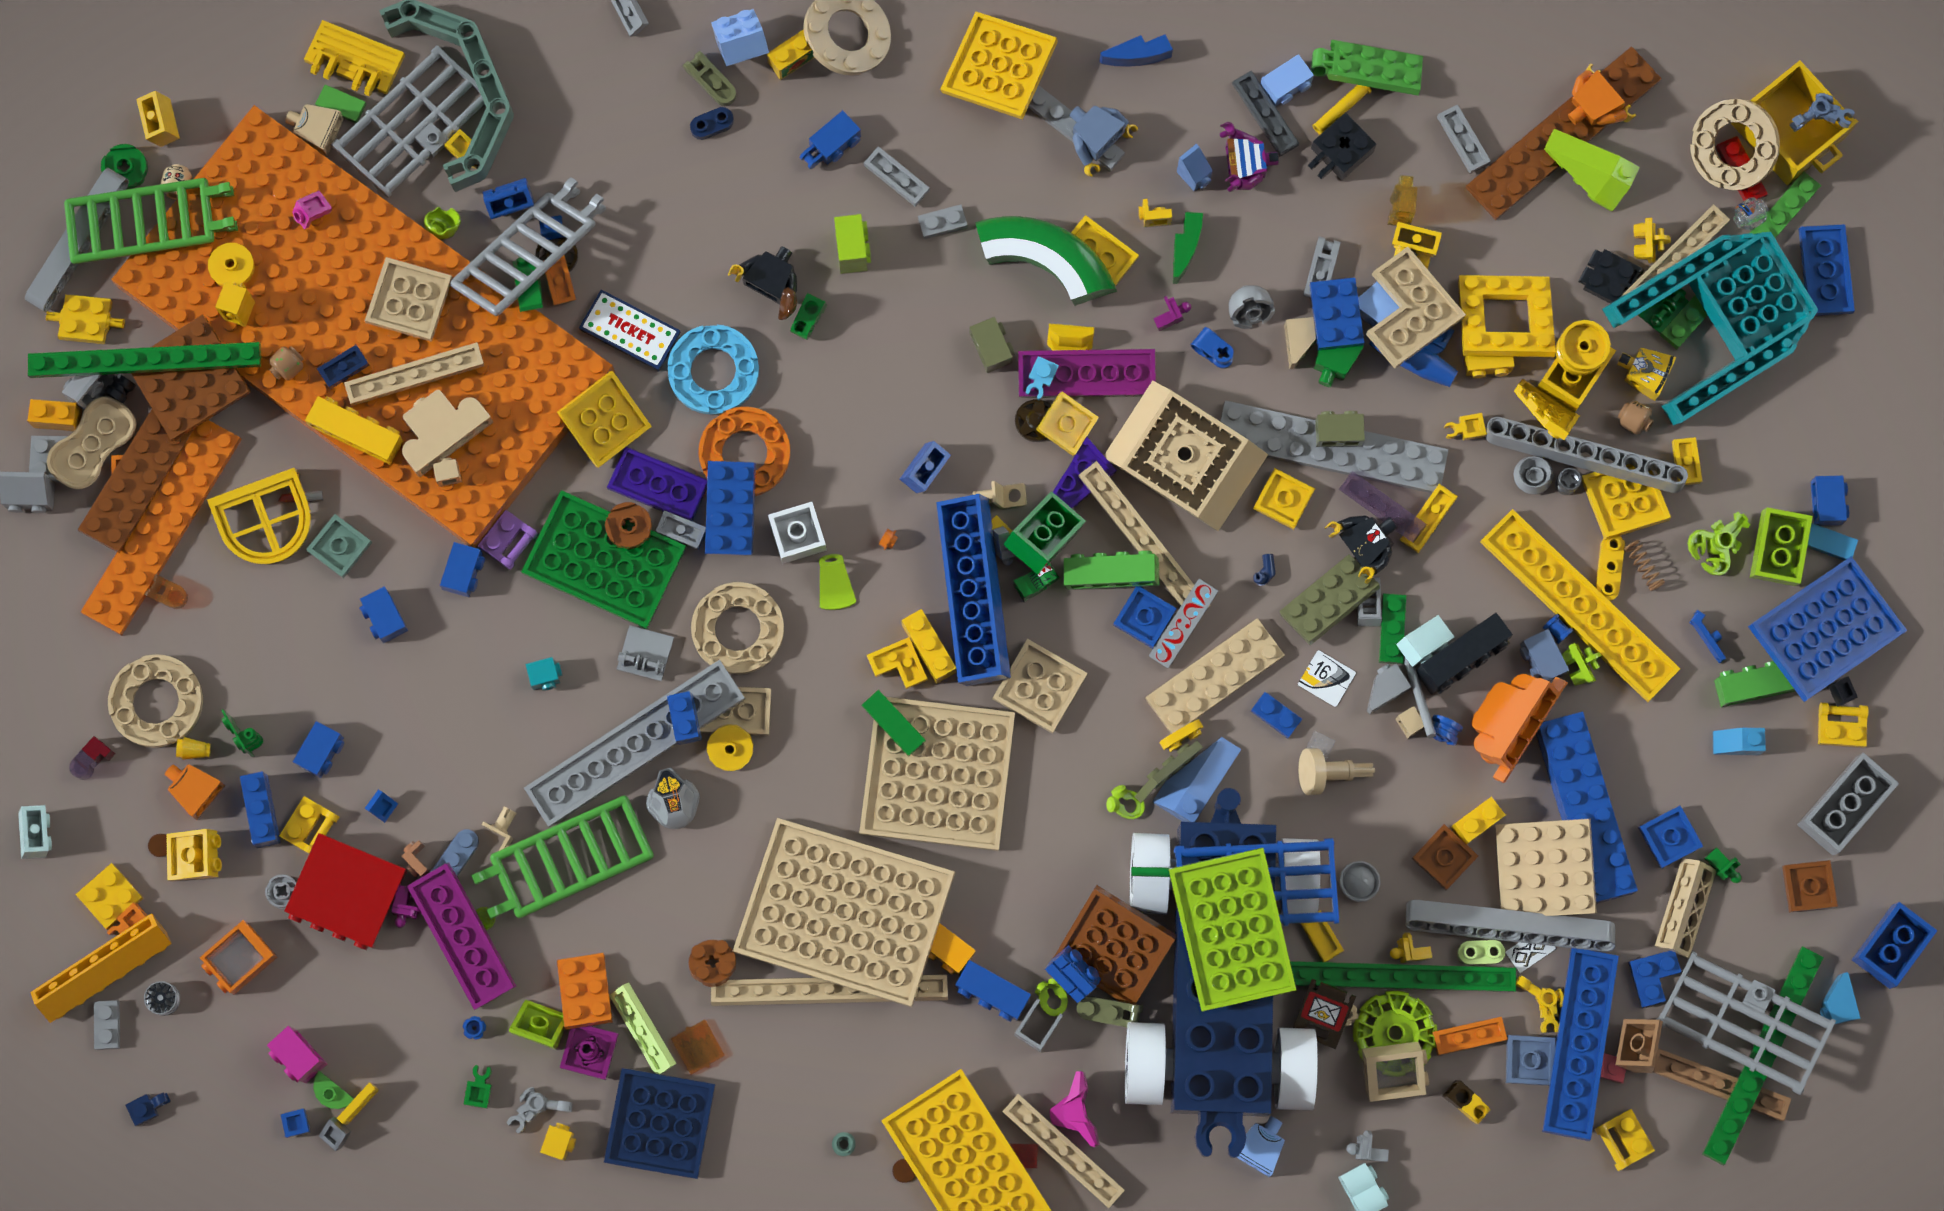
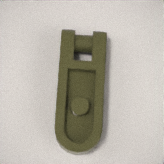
M701 51L694 55L695 58L692 61H687L682 65L685 71L719 105L729 106L735 101L736 91L734 86ZM700 65L704 66L700 71L696 69Z
M1086 996L1077 1004V1012L1085 1020L1127 1027L1128 1022L1141 1023L1139 1017L1140 1013H1143V1005ZM1125 1010L1131 1011L1130 1019H1124Z

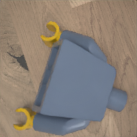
M1077 106L1070 113V117L1077 122L1073 127L1072 138L1075 150L1082 164L1086 165L1084 168L1085 174L1093 177L1090 172L1091 167L1094 166L1096 172H1100V166L1092 163L1093 160L1097 161L1122 135L1125 138H1133L1129 133V128L1133 132L1138 131V127L1134 124L1129 125V121L1117 109L1093 106L1086 113Z

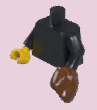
M781 246L776 256L765 251L762 255L758 254L739 265L731 266L728 276L731 274L737 275L736 282H739L743 276V285L780 305L779 320H786L796 310L797 276L794 273L793 266L787 263L792 255L789 249Z

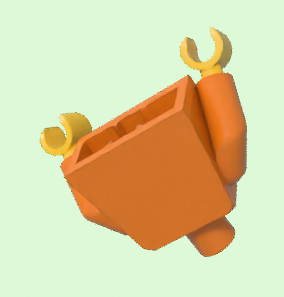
M1589 64L1587 69L1576 78L1572 90V103L1576 109L1568 114L1571 122L1577 125L1586 118L1591 125L1596 123L1608 125L1632 120L1636 114H1629L1628 110L1631 106L1627 105L1624 108L1625 101L1601 75V71H1592L1593 64Z

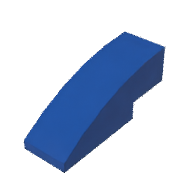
M1166 34L1146 43L1140 35L1101 52L1100 62L1110 66H1142L1171 58L1173 49Z

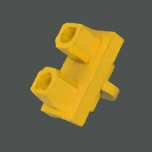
M1645 218V223L1634 225L1635 239L1646 238V244L1634 245V257L1641 260L1647 259L1649 264L1655 263L1656 245H1658L1659 252L1664 251V245L1671 243V237L1664 235V228H1658L1656 235V224L1653 223V218Z

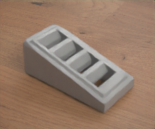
M1373 577L1380 584V577ZM1381 584L1380 589L1371 595L1375 596V598H1368L1357 607L1358 626H1381ZM1363 605L1376 606V608H1363Z

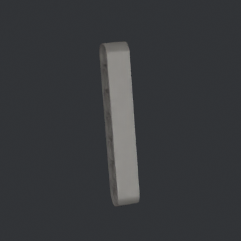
M107 168L102 172L88 195L126 190L129 180ZM110 202L96 204L99 231L111 214ZM87 205L81 206L75 214L79 254L86 253L91 246ZM67 229L25 295V301L44 312H47L53 306L79 263L73 264L70 261Z

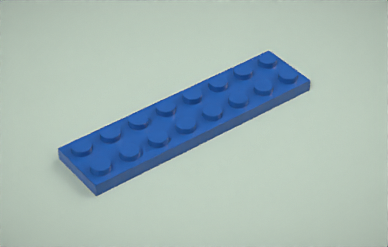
M1575 948L1570 950L1542 1132L1585 1141L1591 1140L1619 957L1617 955Z

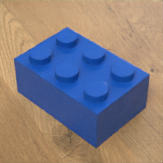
M1897 902L1891 905L1852 958V961L1889 989L1897 987L1938 930L1901 902Z

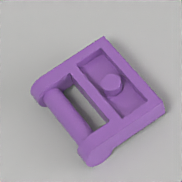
M505 510L479 543L478 547L511 570L515 566L514 562L532 539H536L539 533ZM523 531L525 533L509 555L504 557L502 555L518 533Z

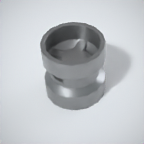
M1574 468L1563 469L1555 481L1557 491L1563 495L1573 494L1580 486V473Z

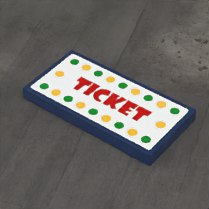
M600 290L579 326L580 331L657 371L661 369L681 333L679 329L603 290Z

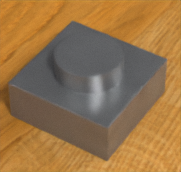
M334 1116L328 1120L319 1137L335 1151H338L343 1147L352 1131Z

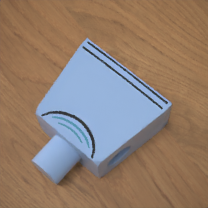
M1270 1116L1264 1127L1255 1123L1246 1133L1245 1147L1236 1158L1270 1177L1273 1174L1285 1141L1276 1135L1283 1123Z

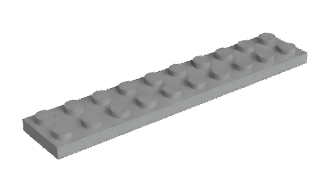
M1230 401L1224 402L1220 421L1266 452L1268 458L1433 493L1438 484H1442L1449 450L1364 431L1365 441L1362 446L1316 447L1315 420Z
M718 660L524 787L548 827H552L678 744L675 740L667 696L690 691L694 697L700 729L744 701L745 697L722 662Z

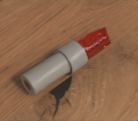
M322 491L305 492L308 501L323 500ZM292 493L282 494L278 502L289 503L295 502Z

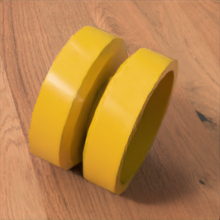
M1580 320L1566 327L1556 343L1558 363L1564 370L1573 375L1583 376L1592 374L1600 368L1609 355L1611 346L1609 335L1601 325L1594 321ZM1580 345H1584L1587 350L1581 349Z

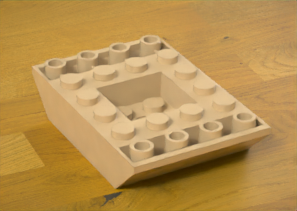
M1155 381L1151 382L1104 454V457L1109 462L1216 531L1220 530L1268 456L1266 452L1247 438ZM1182 448L1190 449L1192 453L1190 459L1186 461L1181 460L1178 457L1179 450Z

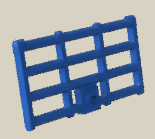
M1333 838L1314 842L1283 843L1282 841H1277L1274 844L1231 846V843H1226V846L1193 848L1175 846L1174 853L1177 867L1182 866V858L1227 856L1262 847L1265 854L1278 853L1279 867H1268L1270 877H1280L1281 891H1274L1275 900H1281L1282 914H1279L1281 924L1289 926V924L1333 921L1334 924H1339L1334 859L1335 842ZM1328 850V865L1284 867L1283 853ZM1330 874L1331 888L1286 890L1285 876ZM1332 898L1333 912L1288 914L1287 900Z

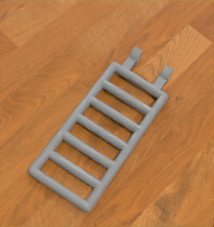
M570 177L556 195L548 192L542 196L534 206L530 207L450 281V286L494 316L500 315L595 227V221L592 218L606 210V206L601 204L604 201L603 197L596 194L590 200L589 205L580 212L566 203L570 198L580 194V190L575 187L578 182ZM550 202L584 225L576 232H573L541 210ZM535 217L566 237L567 240L558 247L525 224ZM519 231L552 254L543 262L511 241L510 238ZM501 246H504L536 267V269L527 276L494 253ZM487 260L521 283L511 291L478 268ZM472 275L505 298L497 305H494L462 282Z

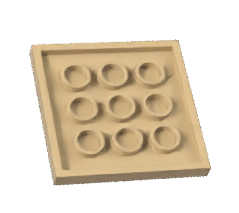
M1591 819L1496 825L1501 909L1542 913L1545 916L1597 913Z

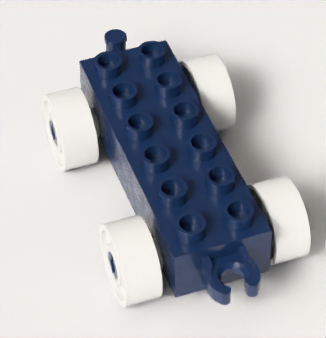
M1225 788L1218 794L1214 806L1215 812L1210 823H1180L1177 829V846L1193 848L1226 846V843H1231V846L1276 843V825L1241 824L1236 811L1241 802L1240 794L1235 789ZM1133 833L1130 863V906L1143 914L1166 915L1169 890H1173L1171 878L1131 876V867H1177L1176 859H1170L1169 834ZM1281 839L1283 843L1318 841L1317 839ZM1320 851L1283 853L1284 867L1320 865ZM1266 853L1268 867H1279V864L1276 863V853ZM1223 856L1182 858V866ZM1320 875L1285 876L1286 890L1320 889ZM1270 877L1273 891H1281L1280 877ZM1319 898L1287 900L1288 914L1318 913ZM1277 900L1279 914H1282L1281 900ZM1175 903V934L1177 938L1175 939L1172 1049L1166 1048L1164 1023L1128 1022L1125 1053V1103L1162 1105L1165 1080L1171 1081V1113L1198 1114V1125L1194 1138L1196 1148L1201 1156L1208 1157L1212 1154L1213 1149L1209 1139L1210 1132L1213 1128L1222 1126L1231 1133L1228 1155L1231 1158H1236L1244 1149L1246 1142L1243 1116L1266 1117L1271 1114L1272 1084H1274L1276 1109L1313 1111L1317 1088L1315 1029L1278 1028L1275 1052H1272L1273 996L1201 1012L1183 931H1181L1180 916L1177 904Z

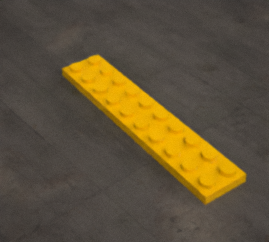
M1513 509L1480 541L1488 551L1553 613L1558 614L1559 618L1569 628H1572L1573 632L1595 653L1600 652L1601 658L1647 702L1680 670L1661 649Z

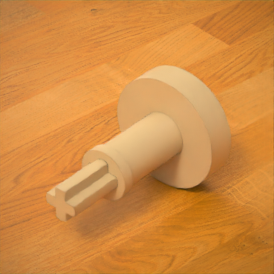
M1319 748L1304 749L1299 759V781L1306 795L1322 794L1328 780L1352 781L1354 777H1373V773H1375L1373 763H1353L1352 760L1325 762L1324 755Z

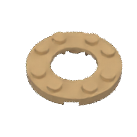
M815 0L805 15V40L809 42L814 52V57L833 72L849 76L861 75L864 72L873 70L885 58L891 42L890 25L885 13L874 0ZM839 11H849L861 17L864 26L868 30V41L863 48L848 51L834 43L828 31V22L833 14Z
M1729 99L1718 102L1701 114L1692 130L1694 132L1690 150L1694 165L1706 181L1718 188L1741 190L1752 187L1770 174L1778 159L1780 138L1776 124L1769 113L1754 102L1744 99ZM1731 122L1747 125L1753 131L1756 138L1754 156L1748 163L1740 167H1732L1725 164L1718 157L1715 150V140L1718 132L1723 126Z
M732 582L714 588L713 591L700 600L692 617L691 634L697 652L707 664L712 665L720 660L729 674L740 675L761 669L775 657L783 641L784 621L778 604L765 590L749 583ZM732 607H743L751 610L756 614L760 622L761 631L758 640L745 650L734 651L727 649L719 643L716 637L715 625L717 619L724 611Z
M159 654L143 656L124 666L114 678L108 695L109 714L117 730L133 743L151 748L165 747L176 743L177 739H183V737L187 736L198 722L203 706L201 685L193 671L176 658ZM154 679L165 680L171 683L177 690L179 698L178 707L173 716L158 724L147 723L141 720L135 713L133 705L134 696L138 688L145 682Z

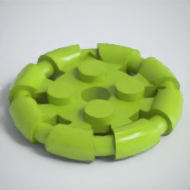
M1385 991L1384 995H1375L1361 1006L1359 1017L1355 1019L1353 1024V1041L1357 1043L1359 1049L1357 1052L1362 1060V1049L1418 1042L1419 1040L1425 1043L1422 1050H1426L1427 1062L1432 1057L1430 1055L1433 1048H1436L1432 1032L1438 1031L1437 1024L1434 1025L1431 1010L1418 997L1415 999L1409 996V993L1403 991ZM1389 1003L1391 1010L1384 1012L1381 1005ZM1404 1004L1412 1007L1410 1014L1402 1010ZM1369 1016L1376 1019L1373 1026L1366 1023ZM1423 1019L1425 1028L1419 1030L1416 1021ZM1393 1026L1399 1027L1402 1031V1036L1398 1040L1392 1039L1389 1035V1030ZM1372 1036L1374 1045L1368 1047L1365 1038ZM1415 1057L1409 1058V1062L1403 1064L1401 1059L1376 1062V1069L1382 1071L1381 1074L1404 1076L1406 1072L1412 1070L1416 1072Z

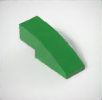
M1185 212L1183 234L1175 233L1173 284H1177L1194 257L1202 229L1203 213Z

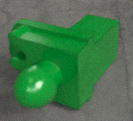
M1716 847L1704 858L1717 870L1715 874L1717 877L1719 876L1722 880L1729 877L1733 883L1741 882L1742 877L1740 873L1735 871L1741 865L1736 857L1728 860Z

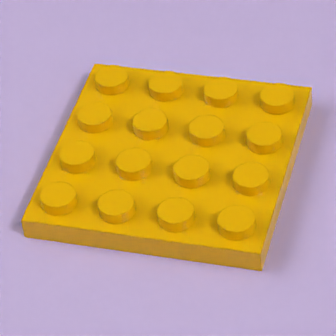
M975 12L940 90L944 94L1023 120L1058 40L1056 37Z

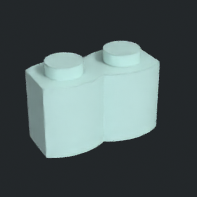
M1363 1163L1338 1177L1356 1211H1380L1388 1206V1194L1383 1187H1378L1375 1181L1378 1177L1371 1165L1367 1166L1366 1163Z

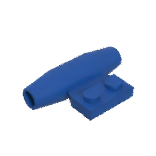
M1450 328L1400 366L1423 379L1450 387L1458 371L1439 357L1438 354L1444 351L1455 330ZM1370 341L1369 345H1371L1378 352H1380L1379 349L1374 345V343Z

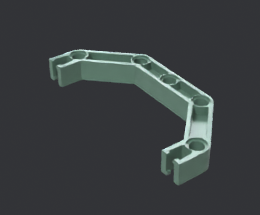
M403 0L379 10L391 38L414 29L461 46L486 105V110L465 156L443 164V167L455 192L483 181L491 169L511 125L514 113L477 25L469 19L417 0ZM410 11H416L414 15L407 16ZM402 17L401 19H399V20H397V21H395V22H393V23H391V24H390V22H389V21H391V20H394V19H397V18ZM467 32H473L471 36L464 37ZM489 70L488 74L480 75L482 71ZM499 109H505L502 114H496ZM480 165L477 170H470L472 166ZM466 171L464 174L453 179V174Z

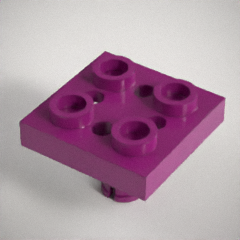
M591 1026L570 1029L560 1068L606 1080L619 1034ZM599 1051H603V1052H604V1056H603V1057H600V1056H602V1052H600L599 1055H598V1052H599Z

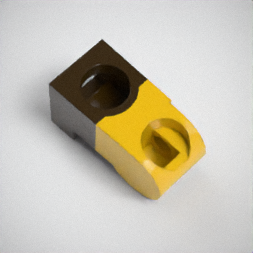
M1455 1080L1442 1095L1445 1100L1452 1103L1476 1124H1479L1490 1111V1108L1462 1081Z

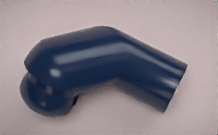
M1273 554L1262 555L1263 568L1253 576L1254 582L1259 586L1268 584L1276 574Z

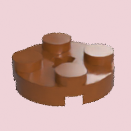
M624 502L613 507L608 518H606L605 529L609 539L617 547L633 549L641 546L650 538L652 521L646 509L636 505V503ZM626 520L635 523L631 531L622 528Z
M707 940L701 942L691 950L689 957L690 973L695 980L697 979L705 986L716 987L723 985L736 970L735 954L726 941ZM709 959L719 961L715 964L716 967L711 968L709 964L706 965V962Z

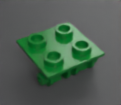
M1680 288L1641 312L1638 316L1661 334L1689 302L1685 298L1686 292Z
M222 709L224 717L221 720L227 730L235 734L236 737L233 738V741L237 748L244 754L248 753L251 757H254L252 751L263 744L262 736L252 728H247L240 732L234 719Z

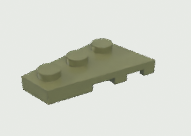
M1195 741L1190 746L1186 743L1177 751L1179 755L1176 758L1171 755L1162 763L1163 768L1161 770L1155 768L1147 776L1148 782L1134 797L1142 803L1171 774L1174 775L1193 759L1203 746L1198 741Z

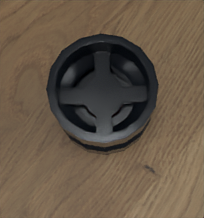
M116 374L113 377L114 382L108 385L104 392L120 403H124L127 399V393L133 391L136 385L123 375Z

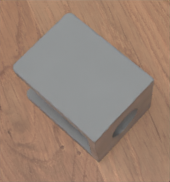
M1037 998L1014 1036L1040 1052L1063 1015L1059 1014L1041 1044H1037L1021 1033L1040 1003V1000Z

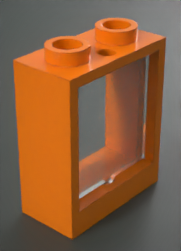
M242 920L200 957L204 962L201 967L209 976L214 974L219 980L216 983L225 994L229 991L233 995L278 958L245 920Z

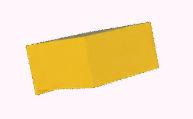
M1801 60L1750 100L1764 108L1776 124L1780 138L1778 159L1772 170L1787 186L1812 165L1820 173H1823L1843 157L1836 146L1850 134L1859 122L1856 118L1853 119L1845 116L1844 118L1850 121L1851 124L1848 128H1844L1837 121L1834 124L1825 119H1812L1801 129L1794 132L1790 127V123L1793 122L1792 119L1799 114L1803 115L1808 112L1812 103L1816 100V94L1825 93L1832 96ZM1833 97L1832 104L1841 107V110H1844L1842 105ZM1731 122L1733 127L1755 150L1756 138L1753 131L1747 125ZM1831 151L1834 158L1823 165L1818 161Z

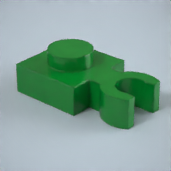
M475 1065L473 1067L475 1082H467L463 1104L488 1109L492 1085L486 1084V1080L490 1078L492 1069L487 1067L486 1074L480 1076L478 1074L479 1066Z

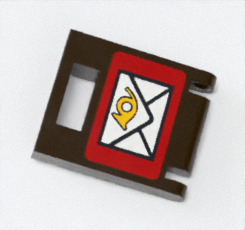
M1312 978L1293 1028L1306 1029L1309 1023L1329 1031L1327 1039L1316 1035L1317 1042L1336 1050L1356 996L1352 994L1349 998V1003H1346L1344 1001L1348 992L1323 982L1320 983L1318 990H1314L1317 980Z

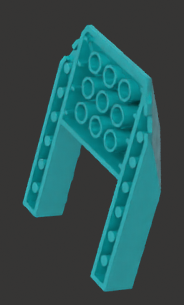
M1771 232L1722 235L1602 309L1612 327L1616 328L1689 283L1735 360L1661 406L1672 425L1682 423L1792 354L1801 336L1809 327L1808 324L1811 319L1816 315L1818 308Z

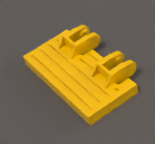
M322 20L304 57V61L312 65L310 73L317 75L324 59L329 61L323 73V78L327 80L331 78L336 66L339 65L336 71L337 75L353 81L351 88L354 91L359 90L365 76L370 77L364 90V94L367 96L372 95L377 82L380 81L377 90L387 95L405 54L402 51Z

